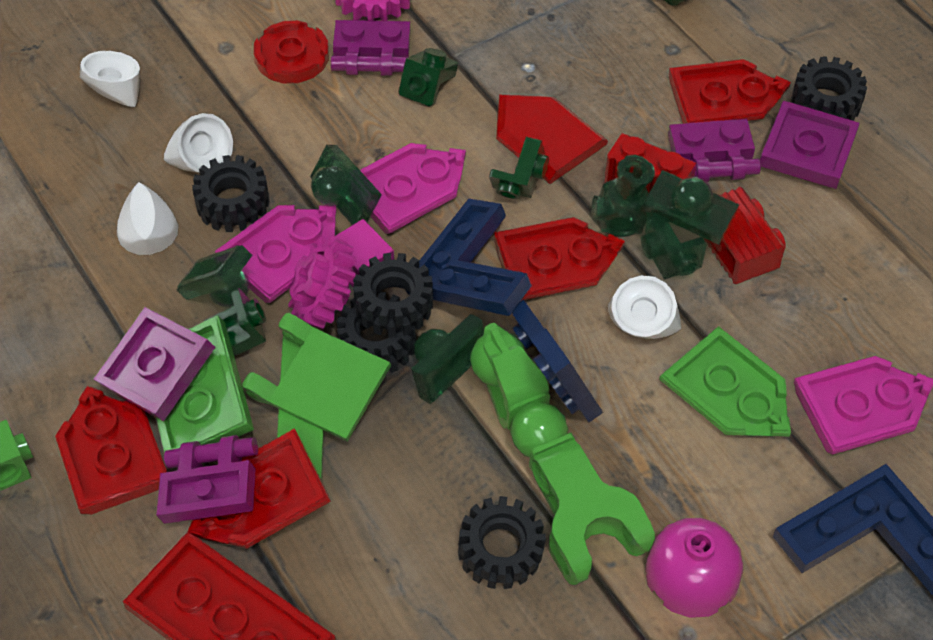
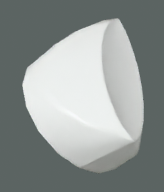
M98 51L88 54L82 59L80 78L90 88L114 102L130 107L136 106L140 89V67L135 59L115 51Z
M201 113L191 116L174 132L164 153V161L179 169L199 173V168L202 165L210 168V160L216 158L217 162L221 163L223 162L222 156H231L233 151L231 131L226 123L214 114Z
M138 182L128 195L121 209L117 224V237L120 245L127 251L138 255H151L163 251L173 243L178 235V223L168 205L153 190Z
M641 275L628 279L619 286L608 304V312L615 325L634 337L657 339L672 335L681 329V320L674 292L665 282L656 277Z

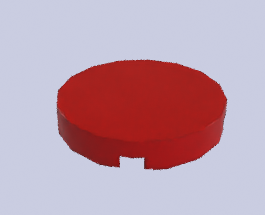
M298 20L282 21L270 25L263 31L264 35L259 40L257 37L254 42L253 54L255 64L260 73L272 81L288 84L310 80L321 73L329 61V46L326 36L319 28L316 27L315 30L308 27L306 22Z

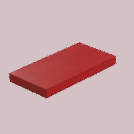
M189 531L123 600V604L129 612L167 640H336L334 634Z

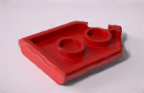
M744 59L669 68L670 85L683 124L747 119L748 121L764 119L790 87L791 82L777 75L775 78H772L756 70L757 65Z
M499 94L496 139L518 158L520 157L526 137L542 140L545 155L549 156L548 168L544 180L549 184L608 144L606 138L555 97Z
M575 217L494 233L495 246L502 268L527 273L532 286L522 300L597 285L625 245V240L609 234L607 237L588 228V223Z
M87 386L78 399L79 405L69 421H64L55 438L80 514L92 515L158 491L160 473H166L167 470L145 411L126 400L124 402L104 395L101 390Z
M295 428L258 448L257 455L242 457L241 461L249 460L255 467L253 511L194 519L188 531L196 537L249 548L331 502L330 496Z

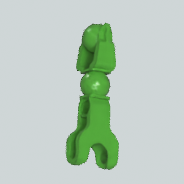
M495 322L486 325L484 335L476 341L471 350L470 362L474 374L483 383L487 384L488 392L503 429L508 428L510 430L514 446L524 456L530 458L529 468L533 472L535 480L554 514L548 550L566 581L571 585H577L588 580L592 567V558L585 541L592 535L606 534L615 537L626 551L633 556L649 552L655 540V532L637 497L621 487L609 486L602 482L585 452L575 441L573 434L568 433L569 429L565 416L556 406L549 404L550 394L546 377L527 355L523 343L514 334L507 332Z

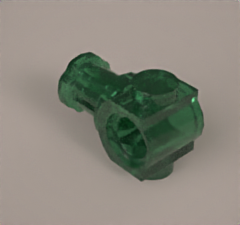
M628 155L618 163V178L603 184L599 196L594 195L591 206L592 219L600 220L601 232H608L617 237L642 234L645 224L651 223L653 217V201L648 199L646 186L654 179V166L642 156ZM631 167H634L632 173H630V172H629L630 168H631Z

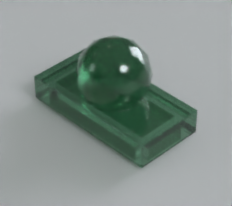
M326 144L310 175L312 179L311 189L314 197L322 204L328 206L336 205L352 225L362 219L367 222L382 194L338 145Z
M664 170L661 171L643 204L644 211L720 245L739 207V204L713 193L710 185L701 178L688 177L682 179Z
M238 245L198 259L179 283L176 290L186 300L208 293L212 301L217 305L231 308L234 306L231 295L232 291L240 288L246 296L248 295V278L241 270L253 255L243 245Z
M470 314L450 333L441 329H430L421 333L415 342L414 355L418 363L411 368L419 398L431 404L472 366L470 362L471 350L476 341L484 335V326L480 318Z

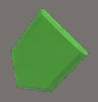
M719 326L660 375V381L725 435L790 437L791 429L790 420L787 415L785 379Z

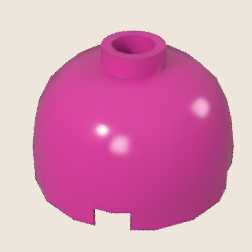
M703 518L680 519L667 525L655 537L645 566L647 585L652 593L654 589L657 596L664 601L663 606L671 612L689 618L709 617L717 613L719 608L725 606L736 597L743 574L741 549L733 536L716 522Z

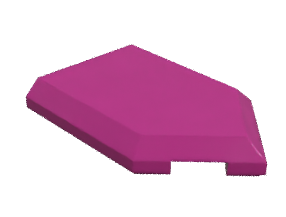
M410 143L345 177L344 182L349 193L385 234H390L457 197L466 150L450 148L449 152L427 149V145Z
M278 205L218 248L215 254L221 264L265 303H271L294 285V269L303 255L308 257L310 245L312 243L318 245L321 236L326 238L329 235L335 236L336 205H319V209H295V205Z
M873 356L797 377L794 380L796 394L826 452L833 455L915 431L933 387V379L920 373L914 376L892 367V362Z

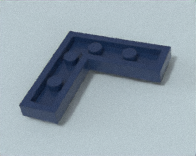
M468 198L419 260V268L425 264L429 270V276H432L433 300L510 316L532 285L527 273L471 263L506 217L501 203Z
M524 300L519 302L512 312L518 321V324L512 327L513 331L526 349L534 345L540 354L533 358V360L571 414L580 410L586 420L591 422L601 415L603 411L548 330L544 329Z
M887 464L775 529L773 538L801 573L806 572L877 529L933 596V517Z

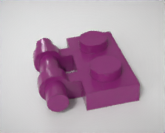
M336 20L331 71H346L347 75H358L359 71L380 72L381 76H392L393 72H403L410 50V21Z
M747 119L669 125L668 138L671 151L697 163L693 178L696 183L709 182L710 178L728 176L731 180H742L745 178V175L760 174L759 158L753 159L755 146Z
M237 435L221 437L217 443L200 445L198 441L182 443L178 449L166 450L164 461L167 468L178 467V471L160 473L156 516L166 524L253 511L255 467L249 460H241L242 457L258 454L256 438L239 439ZM218 461V465L202 467L203 463Z

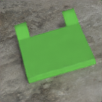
M286 313L279 322L278 327L283 330L282 335L285 339L302 344V347L278 386L262 376L251 372L246 376L242 387L247 390L246 393L250 398L272 405L348 442L389 371L391 364L378 356L312 327L293 314Z

